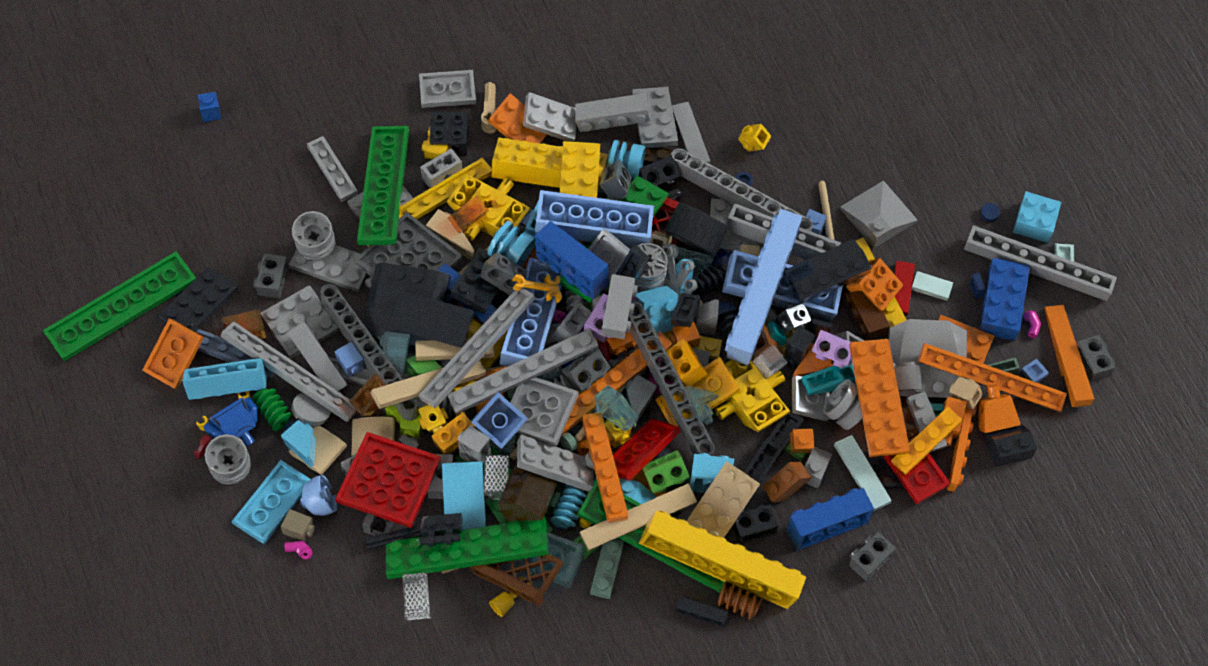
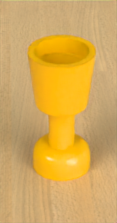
M519 576L517 579L521 580L524 578L522 576ZM502 592L490 600L489 604L496 614L503 617L514 605L513 599L517 595L511 592Z

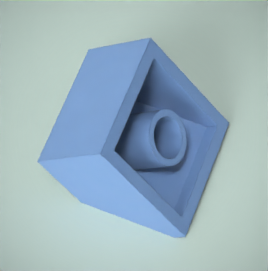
M497 391L471 422L502 449L528 418Z

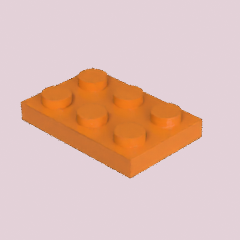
M511 93L487 120L504 136L512 140L540 144L547 135L523 127L525 105Z
M940 315L939 320L950 321L967 331L966 358L984 363L994 335Z
M168 319L142 371L172 388L178 389L184 376V370L189 368L204 337L173 319Z

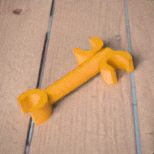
M518 274L512 278V281L519 283L514 285L513 290L520 291L523 288L547 291V301H550L552 296L555 297L556 303H559L562 299L559 286H557L560 283L559 276H556L554 281H552L550 274H548L544 279V283L525 280L523 276Z

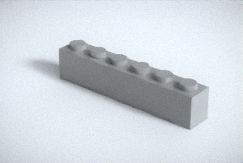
M734 203L727 220L728 231L765 244V238L768 231H770L773 217ZM799 228L790 254L808 260L839 246L841 242Z

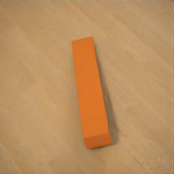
M1064 305L1047 306L1044 308L1060 373L1065 378L1071 406H1090L1094 401V396Z

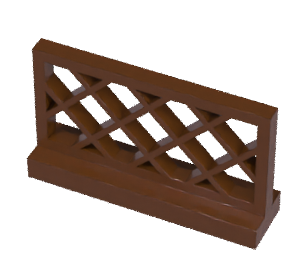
M549 554L538 556L539 561L530 564L528 563V558H524L525 565L515 568L514 560L472 566L470 568L475 575L540 607L544 601L542 596L564 562ZM511 562V570L501 571L500 565ZM550 562L556 564L552 570L545 572L543 564ZM541 566L542 573L531 576L530 569ZM527 570V578L517 579L516 573ZM543 578L544 583L540 589L533 587L532 581Z

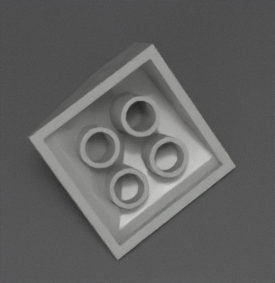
M884 181L840 206L841 211L873 248H876L918 221Z

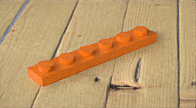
M977 406L973 410L968 407L965 408L960 433L956 438L948 479L950 482L949 487H947L948 491L954 492L958 486L962 485L964 475L961 474V470L965 468L967 457H964V454L969 449L970 440H968V434H971L974 424L971 422V417H974Z
M602 412L583 414L581 419L607 521L627 520L628 512Z

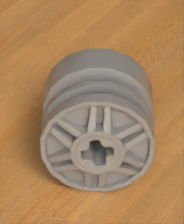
M311 211L303 213L294 221L292 236L296 249L302 257L307 260L318 261L328 257L333 252L335 236L327 216L320 212Z
M652 243L637 245L649 257L647 264L650 266L649 270L634 283V285L638 286L637 292L662 287L666 280L668 265L665 251Z
M221 435L211 440L206 447V464L215 480L221 484L231 485L239 483L248 475L251 461L247 448L241 439L233 435Z

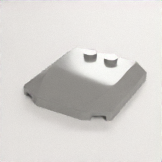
M909 319L889 328V343L893 363L896 366H903L904 362H915V365L921 366L922 389L899 391V396H913L926 392L927 397H951L949 393L950 387L953 382H956L958 376L917 361L923 343L966 357L967 331L945 320Z

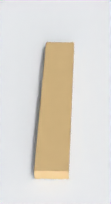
M480 360L458 384L486 375V370ZM443 368L372 389L371 395L379 409L419 397V394Z
M688 483L628 510L627 520L615 522L605 520L580 531V535L589 551L645 526L656 510L672 514L695 504L697 500Z

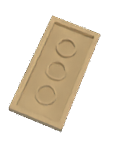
M726 461L687 522L695 528L700 527L707 530L713 536L724 538L760 483Z

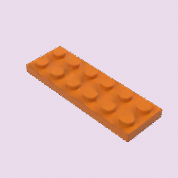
M889 339L850 342L849 348L869 457L909 453V443Z

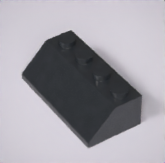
M852 239L784 270L799 303L803 304L870 274L872 267L864 251Z

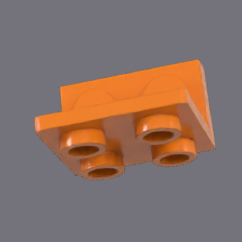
M877 258L868 260L872 267L870 274L850 282L846 287L850 292L863 291L879 311H883L902 288L903 284L882 259Z

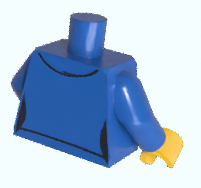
M245 391L246 396L244 397L238 393L239 400L210 417L209 420L206 416H202L205 422L202 424L196 422L200 430H205L214 438L226 434L236 436L243 441L246 447L255 442L249 431L256 427L257 406L250 398L249 391Z

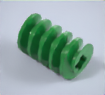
M266 388L255 393L253 402L256 403L257 408L260 409L261 414L264 415L272 430L279 431L285 427L293 414L288 412V407H283L285 403L282 400L279 401L281 399L280 395H275L277 393L276 389L268 390Z

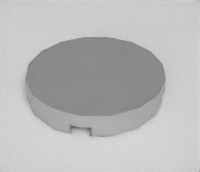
M305 393L297 395L292 403L294 417L302 420L303 424L308 423L310 426L324 424L331 414L330 410Z

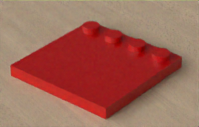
M366 432L335 498L336 503L411 528L441 462V456Z

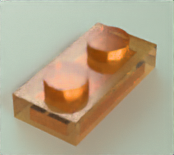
M476 195L450 215L448 220L460 234L485 215L489 209L480 197Z

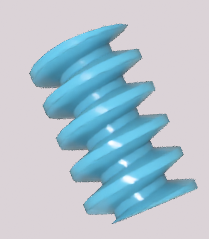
M568 484L565 485L566 489L563 490V496L559 499L560 503L556 506L557 510L553 512L554 517L550 519L553 525L562 529L576 526L572 520L579 519L575 513H578L580 510L578 506L582 507L584 503L581 499L585 500L587 498V495L580 488Z

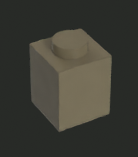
M289 509L281 525L284 535L304 542L307 537L312 536L315 528L311 517Z

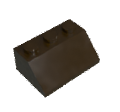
M516 461L497 504L505 520H542L558 481L518 468Z

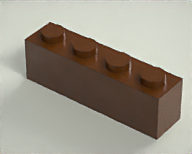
M848 284L843 285V299L851 308V316L854 320L856 319L861 336H864L865 340L869 341L887 335L890 325L884 312L879 311L863 291L850 292L846 287Z

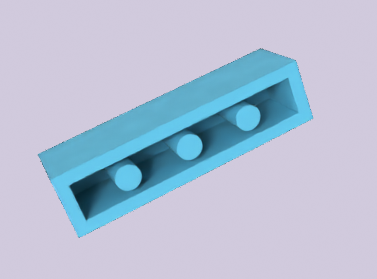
M262 358L185 369L182 382L189 400L202 399L210 396L266 388L267 374Z

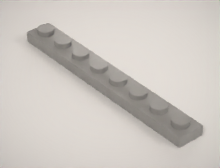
M524 288L520 291H514L419 394L420 400L436 409L535 300L534 294Z
M233 321L222 331L221 337L253 359L262 358L266 368L344 421L348 422L358 412L360 406Z
M585 330L448 394V399L455 413L458 414L492 398L497 391L501 394L597 349L598 343L591 330Z

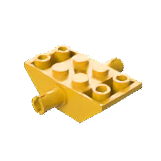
M467 174L447 200L448 205L464 222L470 224L464 232L467 239L471 236L470 240L473 241L480 230L494 237L496 232L507 221L513 223V228L520 225L530 211V207L507 195L514 186L510 179L507 182L508 178H504L499 187L494 189Z
M733 360L725 364L741 391L727 399L726 404L715 409L716 415H720V420L735 412L745 426L759 432L790 413V410L772 389L785 382V377L783 374L780 376V371L765 379L751 360L749 366Z

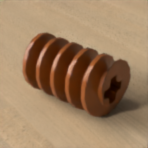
M725 581L718 597V606L721 607L726 603V610L734 606L733 613H737L741 609V616L744 617L749 613L748 619L752 620L761 606L763 597L759 601H757L756 594L749 598V591L742 595V588L735 592L734 584L727 588V581Z

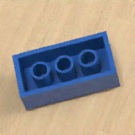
M552 221L548 222L535 235L537 258L541 262H546L550 265L555 273L563 275L569 284L576 285L582 294L595 299L609 285L608 264Z
M992 258L988 268L979 330L994 335V337L1012 341L1016 340L1021 327L1030 269L1029 265Z
M864 488L859 490L852 489L841 497L837 495L830 498L828 502L822 504L818 502L807 510L803 511L800 509L793 512L786 531L795 550L799 551L868 524L874 507Z

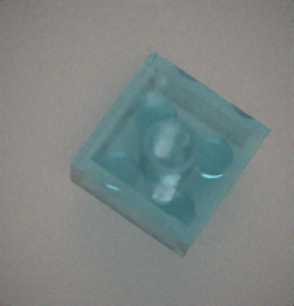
M547 532L548 553L564 562L552 583L570 589L584 557L585 550L581 544ZM534 557L532 563L539 561V557ZM553 562L543 564L545 572L552 570L556 564ZM541 566L530 569L533 576L542 573Z

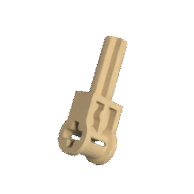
M492 82L485 84L484 112L481 115L482 130L488 134H492L497 130L487 121L495 112L496 86Z

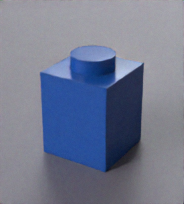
M216 92L199 94L198 100L203 122L221 119Z

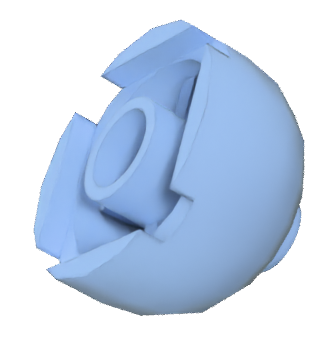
M324 475L310 479L303 486L302 498H300L302 507L308 509L310 513L316 516L332 514L338 508L335 500L336 495H331L330 489L333 488Z

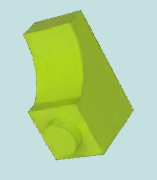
M394 405L385 408L386 416L394 417L395 421L400 425L401 435L404 434L407 437L411 436L420 440L423 431L418 420L422 418L420 412L415 420L408 421L400 415Z

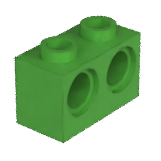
M678 450L649 462L643 468L653 493L662 492L667 487L673 484H681L687 478H690ZM680 467L678 471L671 472L672 468ZM655 475H661V477L658 480H653V477Z

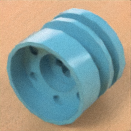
M614 140L608 153L606 166L620 160L631 175L632 182L639 175V169L643 166L645 146L633 144L631 150L627 151L626 142H623L621 149H619V141Z
M507 221L494 235L487 254L492 256L495 252H498L517 265L522 266L534 248L535 237L526 231L518 237L520 228L518 226L513 228V223Z

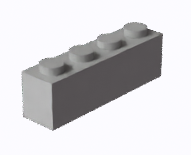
M647 93L575 104L576 123L579 132L651 121L650 102Z

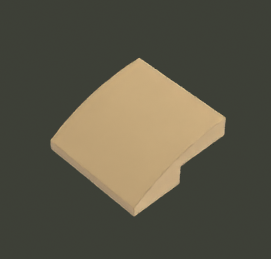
M365 417L353 419L352 456L357 454L366 432L395 441V418Z
M311 426L316 439L315 461L312 468L308 464L306 465L311 470L322 475L347 445L323 427ZM292 450L289 451L292 457L304 462Z

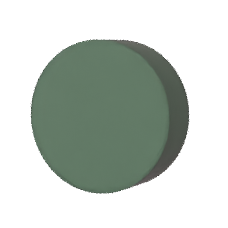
M566 432L561 435L560 443L565 450L573 452L577 449V442L570 433Z

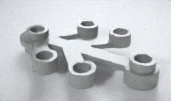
M674 244L664 245L662 249L667 255V267L670 278L666 277L664 286H668L676 292L679 300L681 296L680 288L683 283L685 288L684 294H692L697 288L695 280H686L689 272L694 269V264L692 261H683L681 263V272L677 277L674 259L678 256V247Z

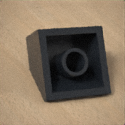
M1021 423L1019 426L988 433L983 432L996 467L1033 458L1037 450L1031 431Z

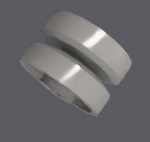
M850 379L843 381L835 388L823 408V413L831 420L837 419V424L844 430L851 429L862 419L857 386Z

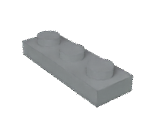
M926 392L906 398L919 433L936 418ZM945 439L931 452L945 448L947 446Z

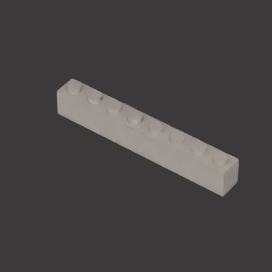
M974 225L964 250L991 260L992 258L1029 265L1030 274L1105 301L1112 294L1117 279L1113 275Z

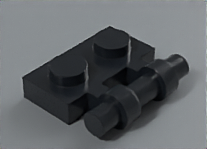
M462 513L422 517L420 531L422 537L419 538L420 546L428 545V547H433L435 544L446 543V545H453V542H461Z

